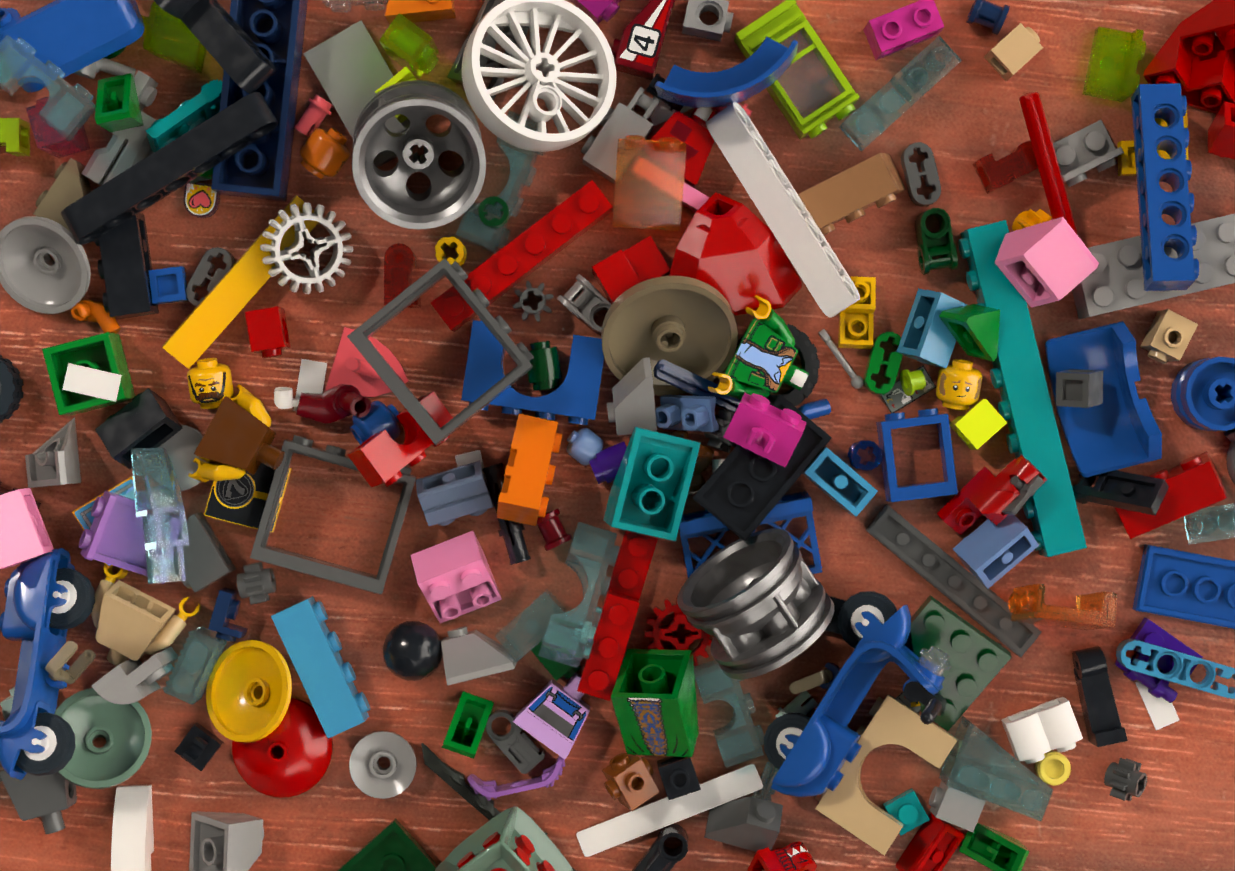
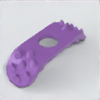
M558 756L554 765L543 769L542 776L497 786L495 780L482 781L474 774H470L467 780L470 787H473L475 794L480 793L490 801L491 798L497 799L500 796L544 786L546 788L549 785L553 787L554 781L559 779V775H562V767H565V760Z

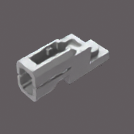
M139 70L134 77L144 126L111 132L114 135L105 148L94 151L81 174L99 185H103L154 153L151 150L146 130L157 120L142 111L145 106L149 107L155 100L157 95L156 87L159 83Z

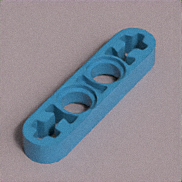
M1137 639L1123 640L1116 649L1118 662L1130 670L1222 697L1235 699V687H1229L1228 689V686L1214 681L1216 675L1227 679L1232 677L1235 680V668ZM1136 646L1137 652L1150 656L1148 662L1133 659L1132 663H1130L1131 658L1126 656L1127 650H1134ZM1163 655H1170L1174 660V666L1168 673H1161L1157 667V662ZM1202 664L1206 669V676L1201 682H1193L1190 678V670L1194 665Z

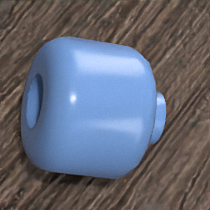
M582 428L577 432L574 430L567 438L569 442L567 453L581 465L586 466L590 464V460L596 458V454L602 451L604 442L588 428Z

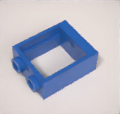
M938 408L918 410V417L905 418V412L885 414V421L876 422L886 501L898 502L958 494L948 414H938ZM937 424L944 481L898 486L891 429Z

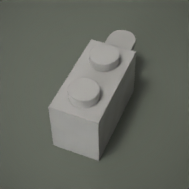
M642 87L639 88L627 107L619 102L615 109L609 108L607 114L600 122L603 128L598 136L594 137L591 135L581 150V153L585 154L583 164L615 185L618 184L635 154L638 153L653 130V124L648 120L657 108L660 99L657 97L652 99L644 93L645 89ZM636 105L646 110L643 117L633 111Z

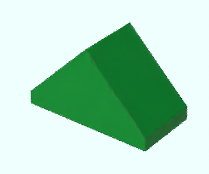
M132 73L98 80L94 119L97 125L109 132L144 126Z
M970 304L941 312L939 317L967 355L995 361L998 352L1000 309Z
M463 691L442 748L474 759L494 702Z
M978 822L974 832H967L959 850L961 853L993 871H1021L1029 854V850L1019 840Z

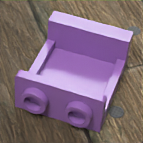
M105 490L103 497L98 496L93 504L91 516L94 517L90 530L85 529L81 535L78 546L82 549L80 554L87 560L92 561L94 559L147 576L152 581L164 584L188 520L181 515Z

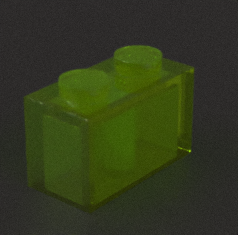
M400 13L379 40L390 58L403 67L407 66L411 73L419 79L424 72L429 74L439 60V57L436 56L439 51L433 37Z

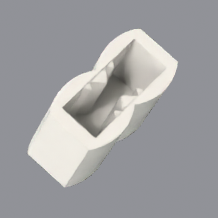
M1064 697L1045 702L1032 709L1021 711L1001 720L1015 758L1019 762L1025 761L1026 764L1043 760L1045 758L1044 754L1054 749L1057 752L1071 750L1077 746V741L1083 739L1070 702Z

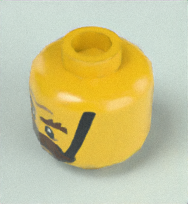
M217 358L197 360V366L187 372L191 401L200 404L202 409L219 408L225 396L231 398L234 395L231 370L228 365L218 363Z

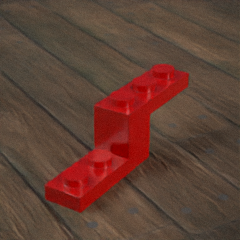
M625 530L578 685V692L610 701L638 612L639 599L658 537Z

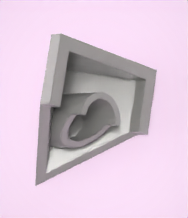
M75 417L35 452L25 455L28 488L81 483Z

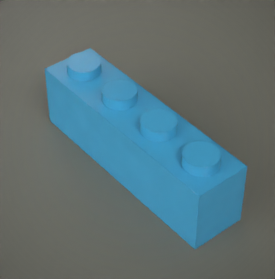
M312 596L272 615L271 618L327 738L329 739L365 722L369 717L367 713L370 710L369 702L363 692L358 693L353 683L356 680L355 672L349 662L344 663L339 650H342L341 642L335 631L330 632L325 620L328 619V615L322 602H316Z

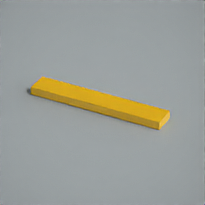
M295 195L283 209L290 217L292 216L290 205L296 204L300 213H303L304 201ZM279 215L274 219L279 224L283 221ZM312 220L304 221L309 233L319 223ZM269 225L264 231L274 234L276 229ZM294 225L284 233L280 243V251L285 250V248L294 243ZM261 234L163 344L162 348L186 368L190 369L271 277L268 271L275 264L265 265L262 262L264 257L271 255V251L260 250V245L262 244L271 245V239H267Z

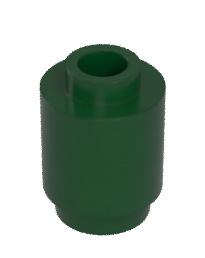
M550 341L531 343V350L529 352L533 355V358L529 362L533 365V368L527 373L529 383L533 384V390L559 387V379L562 378L557 346L551 347Z

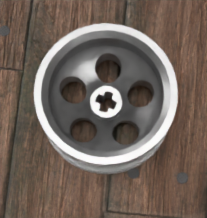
M409 80L384 88L368 101L355 125L352 152L353 177L357 190L364 202L384 220L400 227L418 230L431 229L448 224L459 218L472 206L484 184L486 155L477 119L468 104L458 94L434 82ZM397 114L404 115L410 120L408 129L399 134L392 133L385 126V122ZM439 114L448 118L451 122L449 128L440 134L428 130L425 123L432 115ZM417 144L420 148L424 145V154L419 156L416 152L413 155L412 146ZM385 150L393 151L398 157L397 165L389 171L378 169L373 162L376 155ZM447 150L455 151L462 157V165L454 171L443 169L438 162L442 152ZM415 172L426 174L431 181L429 189L420 194L411 192L406 186L407 179L411 174Z
M782 529L758 531L752 533L745 542L738 539L727 545L702 563L690 575L677 597V604L686 615L690 624L714 636L710 646L711 655L719 663L724 674L733 679L757 677L788 663L804 652L821 636L834 614L833 601L825 593L822 584L815 579L804 562L802 554L798 547L794 545L791 536Z

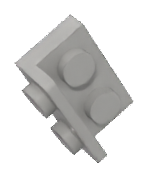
M1102 120L1053 143L1063 182H1066L1068 187L1087 179L1085 172L1095 167L1099 173L1117 164L1115 157L1124 153L1122 147L1115 148Z

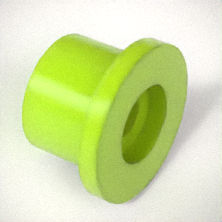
M908 369L901 371L900 382L907 396L913 395L915 391L925 389V376L921 370L910 372Z

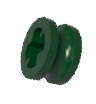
M490 196L480 203L478 215L485 226L497 229L504 226L509 219L510 211L507 203L502 198ZM499 204L503 207L499 210L500 213H503L500 220L494 217L489 221L485 218L489 215L488 212H485L487 206L494 208Z

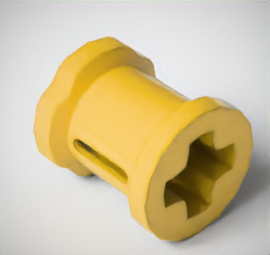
M456 237L441 238L435 245L436 259L440 262L446 258V253L443 251L445 247L454 248L458 246L455 250L458 257L455 260L449 257L447 261L450 265L456 261L461 267L467 259L466 247Z

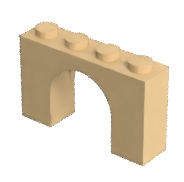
M887 695L885 699L878 697L869 711V714L873 716L867 728L861 725L857 730V733L861 735L857 743L862 747L851 763L846 760L840 769L844 776L834 791L828 789L825 793L815 797L819 801L815 808L816 810L884 856L905 824L875 805L866 796L860 778L865 758L872 750L879 746L895 744L906 747L940 769L958 741L956 737L933 722L928 725L922 723L919 713L891 695Z

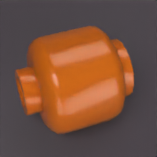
M332 127L328 132L317 128L300 148V155L303 159L300 163L320 179H323L324 176L334 177L350 157V151L344 145L348 139Z

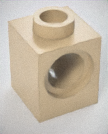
M1020 23L992 48L984 58L1007 81L1043 47L1039 43L1040 38L1037 33L1030 27L1025 28Z

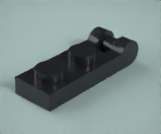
M1117 470L1090 477H1083L1079 473L1080 480L1078 484H1074L1072 487L1075 500L1078 503L1086 504L1087 502L1150 515H1156L1169 488L1164 479Z

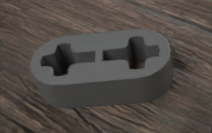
M915 142L903 151L901 165L911 201L920 207H927L936 202L940 197L941 184L931 148L922 142ZM914 150H917L919 155L924 154L925 160L920 165L922 172L918 171L916 162L910 163L909 157L914 154ZM920 177L924 178L926 187L933 188V192L928 195L929 200H925L924 195L917 194V189L921 187Z
M217 247L208 250L204 254L186 288V296L193 305L198 306L204 299L202 297L200 301L197 300L199 294L195 292L197 286L204 287L208 279H210L211 281L207 287V291L210 293L233 267L235 259L229 251ZM223 254V262L227 264L226 268H218L212 277L211 274L215 268V265L211 263L212 258H220Z

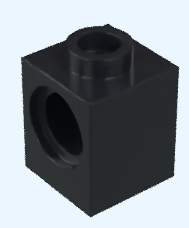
M670 756L657 761L658 770L669 800L701 790L691 757Z

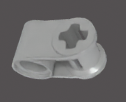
M578 274L575 277L577 281L564 296L559 295L556 299L578 319L580 318L592 330L601 334L602 327L595 324V315L601 310H609L612 304L588 280Z

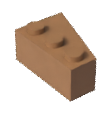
M878 153L799 193L798 196L822 234L826 235L836 230L833 224L843 219H846L847 223L866 215L864 209L875 204L878 208L895 201V195L906 190L890 154Z

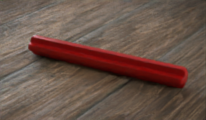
M1038 92L1026 93L1019 98L1052 219L1064 217L1078 235L1040 95Z

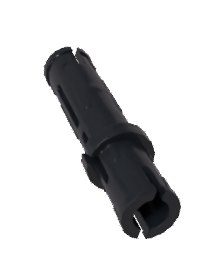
M503 463L483 468L496 514L498 499L504 482L505 471ZM498 518L501 530H498L500 537L503 536L510 565L530 560L531 557L529 556L522 530H525L524 524Z

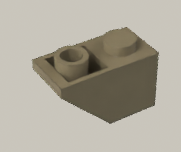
M72 158L68 162L62 163L55 173L54 178L56 180L51 188L45 190L37 199V209L33 214L53 220L69 230L61 216V212L67 206L91 192L89 178L81 174L86 166Z

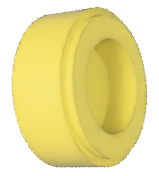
M1054 750L1045 753V758L1035 763L1037 776L1048 785L1056 786L1064 783L1071 773L1069 760L1063 754Z

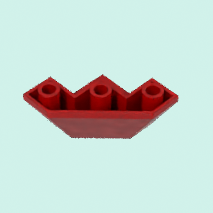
M1213 0L1180 22L1144 70L1143 76L1147 83H1181V95L1186 96L1187 106L1214 114L1218 113L1224 101L1235 104V0Z
M717 192L695 212L676 247L669 276H685L698 279L711 285L729 302L734 316L748 314L746 307L756 311L759 307V301L754 298L756 295L769 301L772 309L783 308L802 288L800 278L771 229L744 204Z

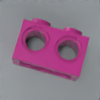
M919 0L869 20L863 30L874 58L878 60L938 36L943 30L944 24L934 0Z

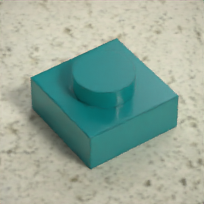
M912 788L883 803L887 813L905 824L899 833L900 836L930 820Z

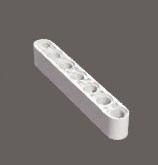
M733 102L709 119L706 125L711 136L822 312L829 318H832L859 301L860 295L855 284L745 110L737 102Z

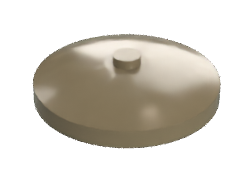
M661 276L634 285L614 301L603 321L601 342L605 361L619 380L642 358L650 357L654 395H680L688 392L654 377L653 369L660 359H664L709 381H713L717 376H713L712 373H722L735 354L738 330L729 302L714 287L690 277Z

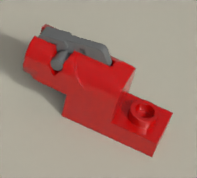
M1021 454L1017 459L1011 461L997 476L984 466L937 514L960 535L971 527L982 514L997 526L1008 515H1016L1029 497L1034 495L1047 479Z

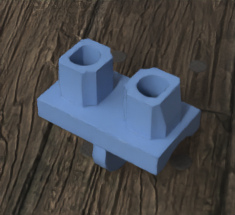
M694 395L660 396L661 406L655 410L658 428L715 432L719 430V425L715 418L716 397Z

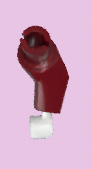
M347 384L335 386L322 394L301 392L300 399L293 398V389L290 387H276L274 391V403L279 409L296 407V415L325 424L338 421L350 415H357L359 418L364 417L371 408L368 398L361 396L356 387Z

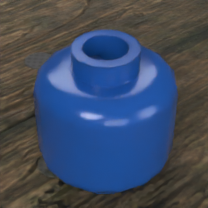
M373 401L370 403L371 408L366 416L359 418L357 415H353V425L350 426V430L359 444L363 443L371 435L386 430L393 440L400 436L398 424L400 421L396 417L399 412L392 404L386 406L381 401Z

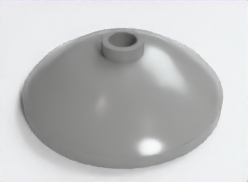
M27 216L12 221L0 231V283L15 301L35 312L57 314L71 309L82 300L90 284V264L82 245L77 244L68 229L48 218Z

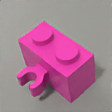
M744 393L723 438L786 467L804 432L807 422L801 420L802 417L793 410L786 408L781 410L770 405V401L762 395Z

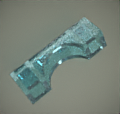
M509 110L507 116L518 123L520 114ZM527 118L524 127L537 131L538 122ZM497 137L496 143L509 160L510 175L507 185L497 197L502 198L507 203L510 211L509 219L500 228H489L482 223L478 215L480 203H473L465 212L456 232L458 238L494 254L498 247L503 248L506 245L511 232L506 227L511 216L517 218L522 208L524 199L520 198L524 186L530 187L535 178L537 168L533 167L537 155L544 156L545 152L529 151L515 147ZM499 204L494 208L487 206L485 212H488L489 215L485 218L489 221L494 217L500 220L503 213H500L499 210L503 207Z
M578 522L565 563L576 572L583 588L582 602L571 611L551 615L538 656L576 668L579 666L582 658H589L594 639L588 638L591 626L597 628L603 609L597 607L600 595L606 596L611 577L606 576L608 565L614 566L620 548L614 545L617 533Z

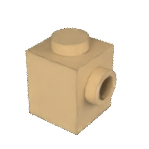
M1169 309L1158 311L1140 347L1149 351L1147 355L1149 358L1162 364H1167L1168 361H1180L1198 324Z

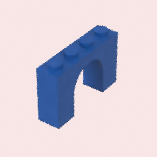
M473 320L461 398L463 401H469V405L505 377L503 369L505 349L482 321ZM573 335L566 378L552 393L540 397H530L520 394L510 386L482 410L488 411L489 405L502 406L501 413L512 415L522 414V409L535 411V417L553 421L555 420V414L569 416L568 423L588 426V419H596L604 364L601 339Z

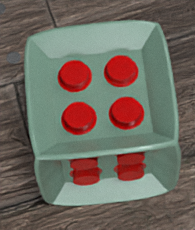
M513 806L496 815L466 838L438 865L435 871H573L564 855L535 821L523 810Z

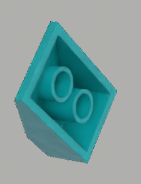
M635 427L611 487L603 521L614 528L676 541L701 443Z

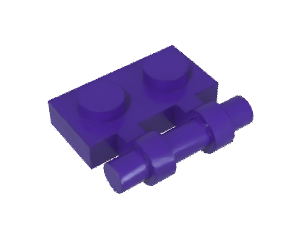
M1147 618L1142 620L1130 637V639H1137L1203 658ZM1135 646L1134 651L1136 653L1130 663H1132L1133 659L1147 662L1150 656L1137 652ZM1170 655L1161 656L1157 662V667L1161 669V673L1170 672L1174 666V660ZM1116 659L1115 665L1124 671L1123 675L1131 681H1139L1148 688V692L1156 698L1162 697L1169 703L1176 699L1178 693L1169 687L1170 681L1130 670L1122 666ZM1194 665L1191 668L1190 675L1192 674L1197 665Z

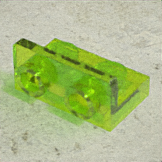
M1100 26L1095 29L1083 95L1123 102L1135 92L1140 80V75L1136 73L1138 61L1142 60L1146 50V41L1142 40L1144 30L1136 29L1130 33Z

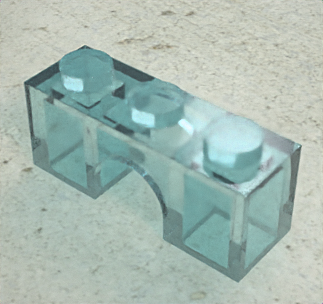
M6 35L0 42V87L13 96L23 84L34 82L43 85L49 91V99L39 112L41 120L70 141L94 113L95 104L91 101L94 96L77 83L73 87L63 79L65 73L48 60L44 64L34 56L36 50L25 40L19 37L15 41L9 35Z
M715 660L694 667L695 680L703 703L723 700L733 707L731 721L726 726L713 730L725 767L727 768L764 755L761 745H764L761 725L754 726L750 715L756 712L750 693L743 695L739 683L745 679H733L726 676L721 670L719 663Z

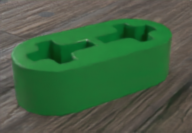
M894 332L882 333L873 342L864 373V385L873 394L889 392L896 382L903 354L897 351L891 352L888 355L887 361H884L885 351L880 347V343H884L890 338L892 339V345L898 349L901 337ZM881 365L885 366L883 377L888 379V383L882 384L880 388H876V382L871 380V375L878 374Z

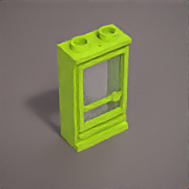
M785 0L736 33L734 42L746 59L761 46L766 37L789 48L793 40L799 42L796 56L789 67L766 90L800 140L807 135L811 139L817 137L828 129L825 123L834 117H837L840 121L856 110L853 105L860 96L854 91L798 7L796 0Z

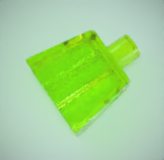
M154 1L151 5L149 17L141 15L145 25L142 35L144 37L143 48L156 57L201 74L207 49L181 19L170 15Z

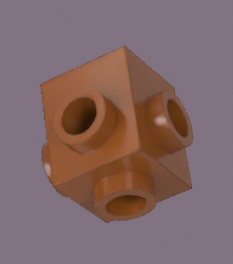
M621 753L612 758L609 762L610 765L602 770L607 779L604 786L614 800L618 799L622 805L631 811L659 793L651 777L654 771L644 757L639 758L636 755Z

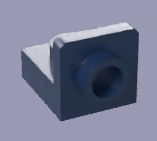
M227 587L219 590L208 629L216 631V637L220 639L235 641L236 638L244 637L248 628L229 623L230 619H236L241 601L236 600L238 590Z

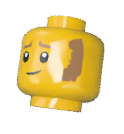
M953 359L952 365H948L947 368H940L936 396L943 401L942 405L944 407L955 410H968L969 405L978 402L982 373L972 368L973 362Z

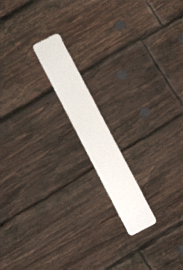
M750 764L700 784L701 790L672 800H669L668 797L577 832L576 836L584 856H592L762 789L763 784L756 766Z

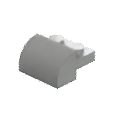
M169 647L153 655L144 663L140 660L133 661L129 659L117 665L91 686L99 696L111 703L121 705L135 703L161 688L156 681L174 669L171 663L179 658V656L172 647Z

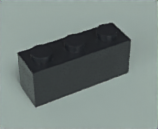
M138 213L94 240L96 246H100L101 259L98 260V272L101 279H105L106 292L103 293V305L107 313L110 312V317L116 319L159 314L158 304H152L148 270H152L145 217L144 214Z

